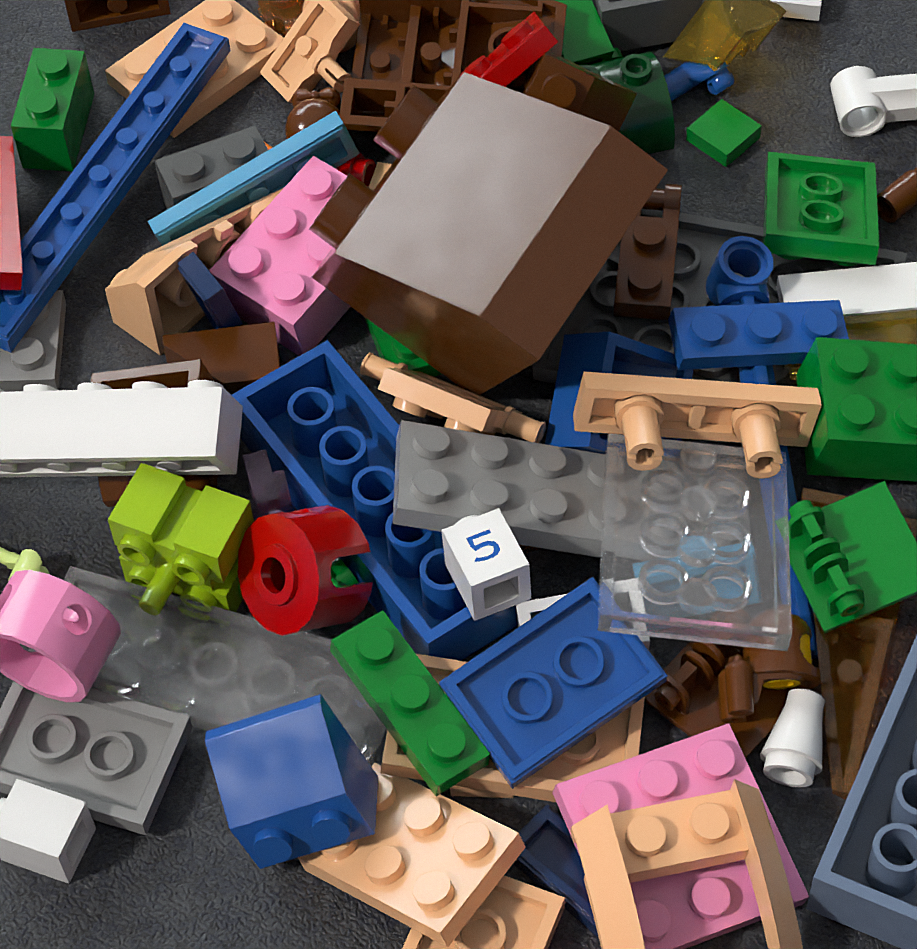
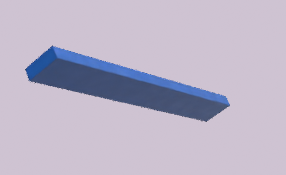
M183 23L20 241L23 271L21 290H0V349L12 353L231 51L229 38Z

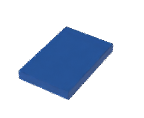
M591 577L439 681V686L489 751L490 759L513 789L667 681V674L596 580Z

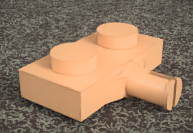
M310 0L260 73L289 103H292V96L297 90L307 89L312 92L322 78L334 90L341 93L343 92L345 78H352V76L336 62V58L360 23L337 0Z

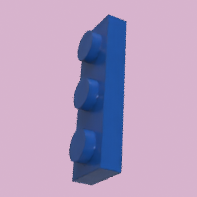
M840 300L673 308L668 318L678 370L802 364L816 337L849 339Z

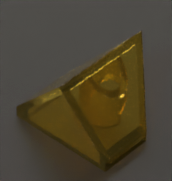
M705 0L663 57L706 64L713 71H717L724 62L727 65L730 64L738 54L743 57L749 49L752 51L757 50L786 13V10L770 0Z

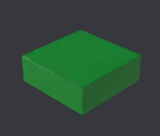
M721 99L687 127L686 141L724 167H727L760 139L762 125Z

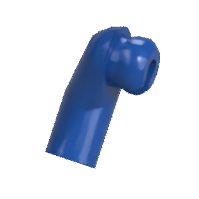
M719 57L684 62L664 75L671 102L703 81L707 84L709 92L714 95L730 87L735 81L733 74L727 68L730 64Z

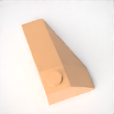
M283 188L144 254L128 269L120 271L113 278L111 284L105 288L113 323L161 356L164 353L162 335L186 333L205 316L177 269L179 267L177 263L194 252L206 268L210 270Z

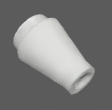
M792 689L788 692L786 704L760 753L761 759L765 762L763 773L770 780L790 787H808L812 785L814 775L822 771V712L825 699L818 693L806 689Z

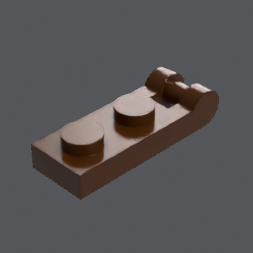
M665 184V189L655 188L642 209L663 211L662 218L641 216V209L621 238L614 316L668 320L671 313L682 185Z

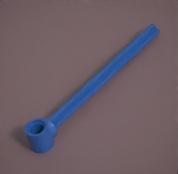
M737 236L724 242L706 280V292L710 301L715 306L769 303L767 281L773 270V257L770 250L753 237ZM773 365L738 367L741 383L776 385ZM780 445L783 457L780 471L770 478H757L780 612L798 615L806 621L812 632V638L810 639L811 659H822L824 657V649L819 622L773 531V528L789 522L791 519L789 509L797 503L787 446Z

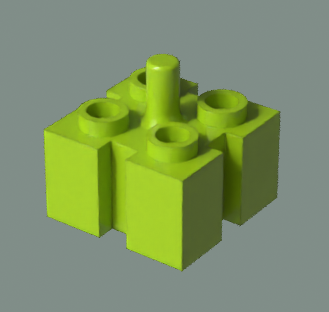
M141 463L108 518L114 543L121 554L119 560L125 581L134 590L143 594L139 600L140 608L150 615H159L173 592L181 595V603L198 615L210 616L215 614L232 620L243 600L237 573L238 554L245 531L254 522L250 500L207 485L203 491L188 487L184 477Z

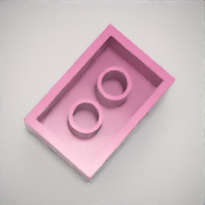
M315 156L303 166L209 270L223 287L240 319L250 325L275 322L278 343L298 356L316 347L351 307L312 278L333 247L310 231L309 228L347 177V175Z

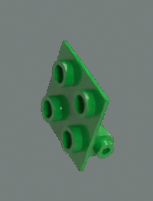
M885 481L822 508L814 507L810 500L800 501L790 507L789 514L791 519L789 522L773 528L824 634L917 594V542Z

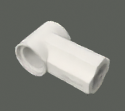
M854 66L837 73L830 83L840 129L848 136H869L879 131L885 122L917 120V74L877 77L876 73L868 67Z

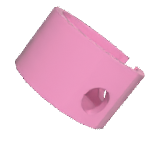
M33 570L16 571L0 595V672L26 689L47 698L63 702H80L83 700L121 635L118 621L94 597L67 581ZM20 644L34 649L35 652L24 650Z

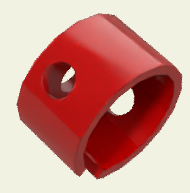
M329 505L305 508L287 513H272L258 517L245 531L238 554L237 573L241 593L252 616L266 630L282 636L352 622L365 609L372 592L373 582L335 587L331 581V565L338 557L370 552L369 543L359 524L342 509Z

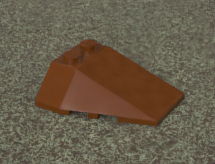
M359 0L360 25L358 27L352 78H345L339 116L347 130L378 132L413 85L438 102L456 82L466 67L483 55L487 58L502 43V38L533 12L538 15L558 40V43L549 51L562 57L567 5L555 0ZM530 66L506 87L518 92Z

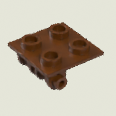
M737 610L732 611L730 615H715L663 669L667 674V681L646 695L644 702L690 737L728 724L721 721L718 675L725 669L730 657L741 655L743 658V637L745 629L751 623L749 619ZM761 689L759 701L757 704H754V714L747 715V720L744 722L729 723L745 759L771 733L786 704L788 692L792 689Z

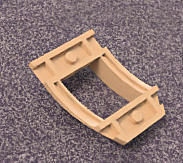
M734 779L730 790L610 813L607 804L571 826L573 843L577 844L585 873L584 883L601 949H645L630 883L741 860L746 862L768 949H803L788 880L758 788Z

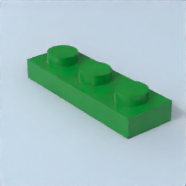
M383 610L331 640L330 652L435 796H438L488 765L489 751Z

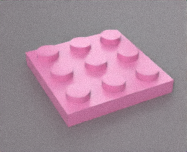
M728 723L555 785L552 793L571 835V826L607 804L610 813L730 790L734 779L758 789L759 787ZM760 791L782 859L795 908L803 905L809 898V895ZM574 843V845H575V847H576V849H577V852H578V854H579V851H578V848H577V844ZM745 860L630 883L645 949H686L761 920Z

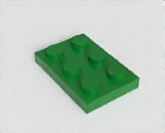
M768 152L765 169L763 244L770 250L771 254H776L788 260H797L805 257L832 260L834 263L843 266H854L859 263L876 265L879 250L875 163Z

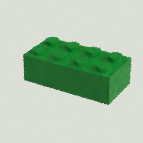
M816 337L796 373L797 387L818 388L822 404L807 447H804L807 475L917 482V344Z

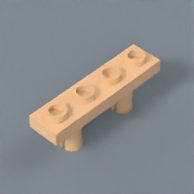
M583 371L573 412L575 431L623 434L627 463L635 470H652L661 464L662 456H664L661 437L740 442L743 447L747 473L752 477L763 479L775 476L780 471V464H783L780 445L807 447L822 404L818 388Z

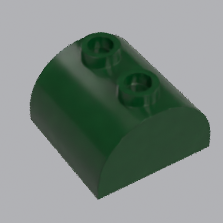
M652 52L631 54L623 58L590 65H580L637 93L619 130L622 135L647 154L674 149L675 126L670 94L660 63Z

